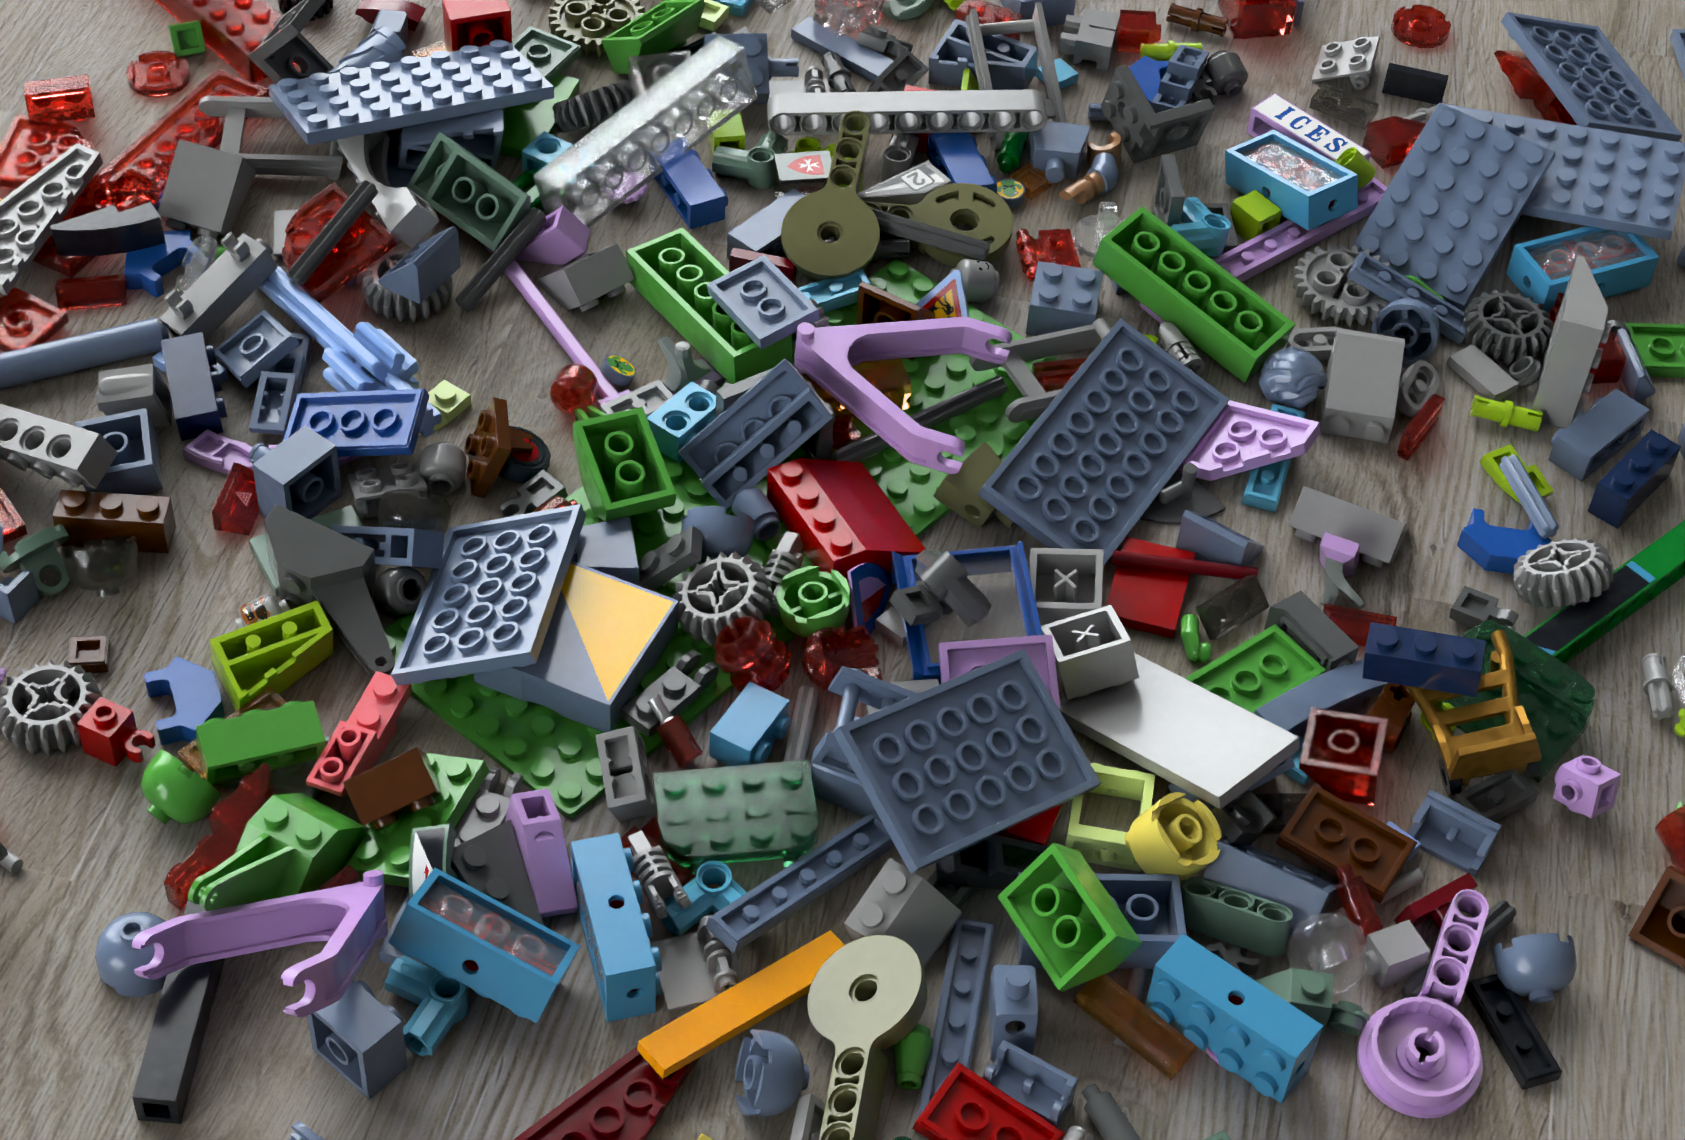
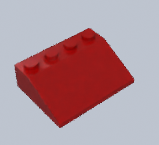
M798 458L767 468V499L775 508L789 532L799 533L800 539L803 542L802 550L813 566H819L820 572L831 574V569L836 570L847 579L849 584L847 571L859 564H877L888 573L891 571L892 551L902 556L917 555L925 549L861 462Z

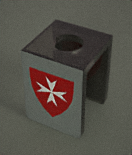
M813 151L775 154L774 161L779 182L773 183L775 200L793 188L804 195L820 191L824 188L832 162L830 152Z

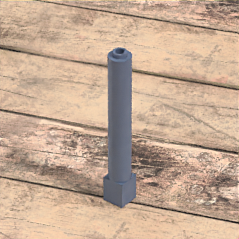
M156 317L0 353V389L160 352L162 350L161 340L169 339L167 327L164 323H159Z

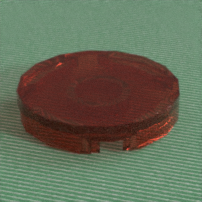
M1417 4L1412 5V9H1405L1406 6L1401 7L1394 13L1391 30L1399 41L1417 48H1434L1447 41L1451 24L1445 20V15L1441 11L1430 6Z
M156 50L145 52L138 56L139 60L134 63L132 60L127 66L126 76L129 87L137 94L146 97L160 98L171 96L182 91L188 85L190 79L187 61L183 57L182 60L177 58L176 53L170 51Z

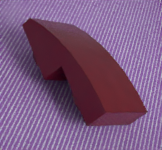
M362 0L355 14L363 17L368 23L373 24L381 9L406 12L408 29L415 32L426 8L406 0Z

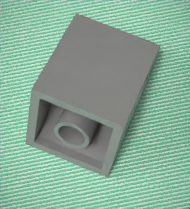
M179 139L158 214L166 221L165 226L174 230H185L186 227L198 230V236L210 240H216L217 236L225 237L232 230L255 177L256 170L242 156Z
M1337 328L1325 374L1327 381L1325 382L1326 387L1323 392L1320 432L1388 443L1395 419L1405 339Z

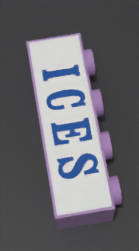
M1275 93L1251 108L1246 133L1254 138L1276 130L1334 162L1341 153L1350 147H1355L1368 161L1370 159L1371 152Z

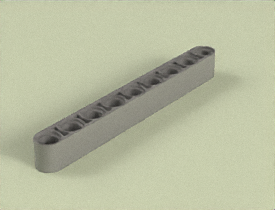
M1032 89L779 93L771 96L767 102L768 126L771 132L776 135H838L842 117L852 110L864 112L869 117L870 134L1033 132L1042 129L1048 121L1044 96L1041 92Z

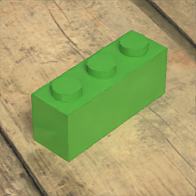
M314 700L307 702L290 701L283 704L280 708L266 711L254 709L245 712L239 717L230 719L213 718L207 720L202 725L196 726V747L205 779L210 784L318 760L326 744Z

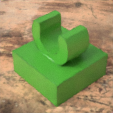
M199 20L168 25L175 57L206 52Z

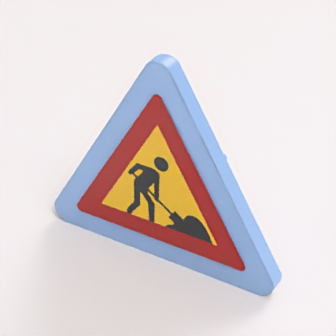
M953 270L915 305L935 313V319L969 317L962 272L960 270Z

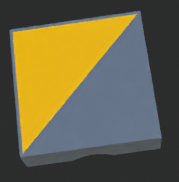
M571 561L537 663L525 667L494 670L488 673H475L474 681L522 701L544 705L563 717L602 732L613 731L621 719V709L635 698L641 680L655 667L678 632L679 601Z

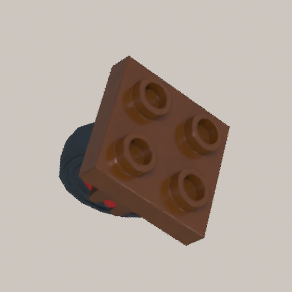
M495 397L491 400L487 410L481 411L477 428L473 434L470 433L464 447V452L469 458L466 477L471 482V495L481 498L486 497L497 476H504L506 479L517 483H526L541 470L547 471L551 459L548 446L539 436L522 427L509 426L507 400Z

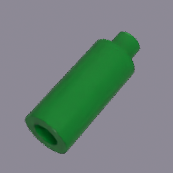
M1006 132L997 156L999 169L1003 173H1009L1018 167L1029 132Z

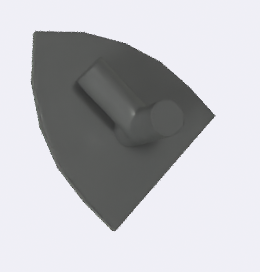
M1188 463L1184 465L1182 473H1180L1178 467L1140 517V520L1159 524L1180 525L1185 510L1200 513L1210 518L1224 511L1226 507L1196 479L1197 466Z

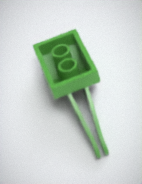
M592 405L586 407V413L581 408L574 410L573 439L582 485L594 514L603 521H609L675 506L676 492L643 407L608 415Z
M302 792L272 795L247 822L235 854L214 869L199 876L189 889L188 900L194 904H200V907L206 911L325 889L354 854L366 835V827Z

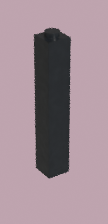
M188 900L184 915L205 912L206 910L201 908L200 904H194ZM225 958L188 965L166 975L132 1096L138 1120L181 1124Z

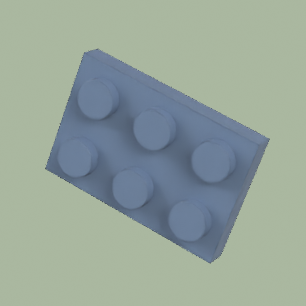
M765 255L707 284L708 294L761 350L796 332L799 324L804 322L812 324L820 319L818 308Z

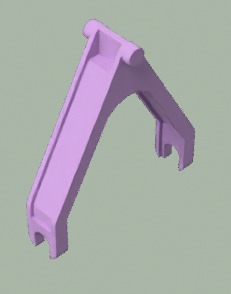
M969 317L814 328L812 324L804 322L797 327L794 368L799 374H807L908 461L945 473L956 474L960 471L963 463L945 458L941 452L946 451L963 456L965 442L958 437L920 426L852 367L863 361L960 353L1001 364L1006 361L1010 351L993 346L989 340L997 339L1010 344L1012 333L1006 328Z
M380 870L364 872L363 882L170 919L135 936L132 941V948L141 950L154 944L155 954L149 964L134 969V973L139 977L155 980L192 964L305 942L328 941L321 953L289 967L280 978L283 980V985L291 987L305 981L306 988L303 998L298 1003L285 1007L283 1012L297 1017H306L339 1001L378 939L386 937L388 928L385 912L384 872Z

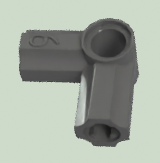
M924 549L916 556L917 565L914 571L925 585L940 600L943 599L968 627L979 623L988 615V611L992 607L991 603L967 578L969 575L967 571L947 550L941 553L939 550L928 551Z

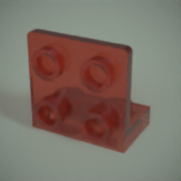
M88 74L25 82L23 89L30 125H48L55 122L95 118Z

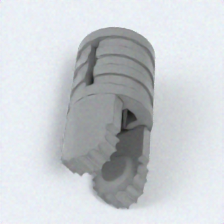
M1168 321L1160 324V327H1158V334L1161 338L1160 347L1200 376L1205 369V363L1189 339L1183 336L1175 324Z

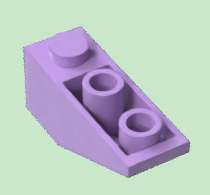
M550 789L511 794L505 822L511 821L541 918L577 912L578 904L562 823Z

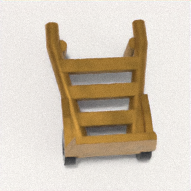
M1504 630L1494 631L1490 635L1495 651L1491 653L1489 673L1481 675L1478 690L1479 693L1502 688L1503 698L1439 711L1435 702L1466 695L1406 686L1432 727L1442 757L1439 759V768L1448 796L1461 793V786L1468 785L1471 778H1479L1515 769L1517 774L1524 772L1527 778L1537 777L1541 774L1540 760L1542 755L1522 705L1519 706L1514 655ZM1501 715L1505 716V725L1458 736H1455L1450 729L1451 726Z

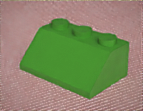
M664 0L602 39V44L614 73L628 74V76L638 75L645 71L647 64L660 61L669 50L686 45V39L697 33L705 6L704 0Z
M1054 842L997 896L1059 991H1066L1115 970L1142 944L1080 851Z

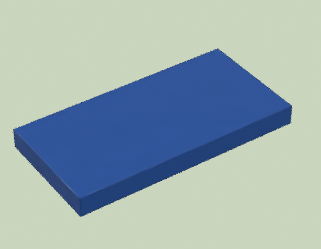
M425 389L298 393L283 441L306 425L336 445L337 457L413 455L429 400V394Z

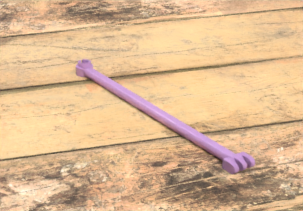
M485 246L489 253L492 255L494 251ZM514 259L504 271L574 364L579 366L577 368L602 400L598 401V410H600V405L629 393L628 389L620 393L617 392L519 263Z

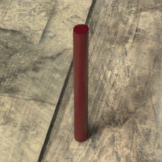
M1113 551L1112 565L1253 582L1257 581L1258 567Z

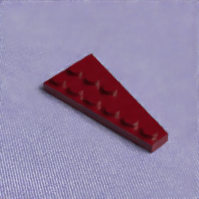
M674 1017L668 1023L674 1021L675 1019H677V1017ZM636 1046L514 1140H646L699 1058L662 1079L637 1051Z

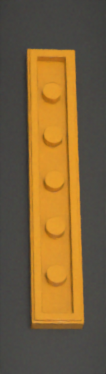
M831 930L642 1038L638 1041L637 1051L662 1079L809 993L812 981L820 967L845 944Z

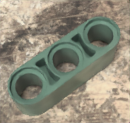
M1191 877L1182 880L1180 888L1185 927L1187 929L1266 956H1280L1285 953L1293 913L1288 907L1205 878Z

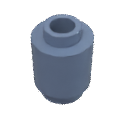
M747 488L736 495L732 504V511L736 517L738 510L753 518L755 522L754 538L758 541H766L779 532L781 528L780 516L761 489Z

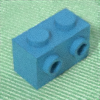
M749 682L710 731L709 756L749 776L758 763L762 765L767 760L776 739H782L787 734L791 725V718L788 717L789 700Z

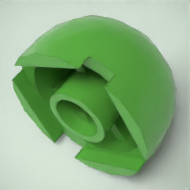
M808 566L792 571L781 580L782 586L776 591L777 608L782 623L795 635L807 639L828 637L837 632L847 620L851 603L850 587L847 579L838 571L831 569L830 574L820 572L819 566Z
M160 749L149 762L142 776V794L151 804L147 811L165 825L170 819L180 824H190L205 818L222 799V794L195 771L193 773L183 766V762Z

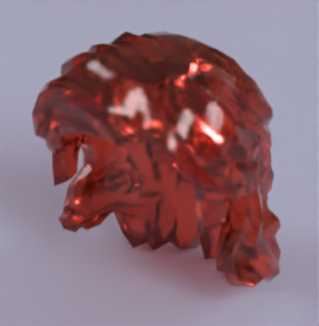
M864 625L851 628L844 632V627L822 628L811 633L807 638L802 659L803 670L808 678L822 690L828 691L830 683L842 666L862 670L869 676L883 680L880 668L876 667V665L880 664L876 657L879 645L875 644L873 638H870L868 630L865 629Z

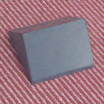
M452 226L418 243L378 280L380 285L421 304L461 267L459 236L456 227Z
M1185 510L1182 516L1176 544L1177 549L1196 553L1194 560L1249 567L1265 547L1203 514L1190 510Z

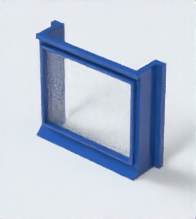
M1022 541L1012 546L949 551L969 574L967 578L985 595L992 607L985 618L970 627L954 611L948 615L941 614L937 621L910 626L903 619L912 668V680L938 679L939 684H942L938 653L939 643L1043 635ZM892 551L890 571L892 584L896 583L897 589L923 585L928 592L931 591L914 571L917 565V555L902 556Z

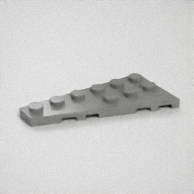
M76 143L0 201V293L7 296L52 234L50 226L61 222L103 164L99 152Z

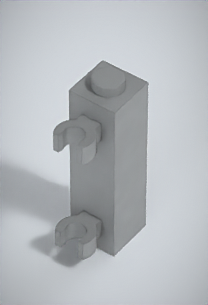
M230 231L221 240L226 251L181 296L173 289L164 298V301L170 308L159 319L166 325L171 337L202 332L206 341L276 270L278 266L271 256L273 253L271 247L261 238L254 240L245 233L236 239L235 235Z

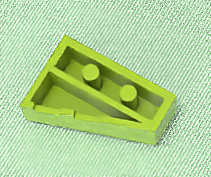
M318 600L209 639L212 665L237 716H242L250 710L261 709L333 654V629Z

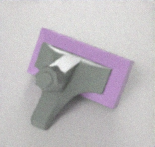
M668 336L657 341L666 358L669 369L668 375L662 383L673 396L691 381L700 385L702 380H709L718 385V387L724 383V377L702 358L693 360L691 346L688 342L681 341L675 345Z
M1327 532L1324 533L1320 543V564L1325 568V594H1322L1320 604L1328 609H1335L1339 602L1340 592L1358 609L1365 607V601L1358 596L1344 577L1354 575L1359 562L1360 544Z

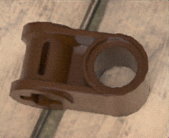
M1387 683L1375 704L1368 710L1360 727L1358 737L1391 752L1396 750L1410 722L1411 709L1416 702L1406 685Z

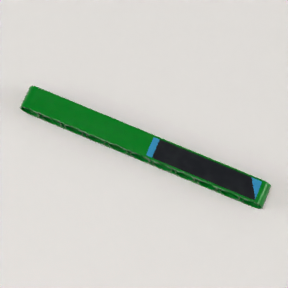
M1685 520L1614 570L1612 574L1613 581L1609 584L1607 590L1601 591L1600 596L1590 597L1588 602L1581 601L1576 603L1575 606H1564L1517 640L1511 646L1514 655L1515 671L1532 685L1540 683L1685 576Z

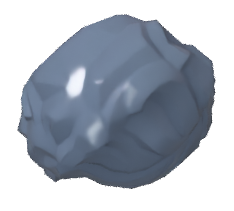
M1292 346L1269 355L1264 362V368L1261 370L1259 379L1263 395L1268 400L1296 410H1300L1315 400L1318 390L1324 389L1326 387L1325 382L1327 381L1320 361L1303 348Z

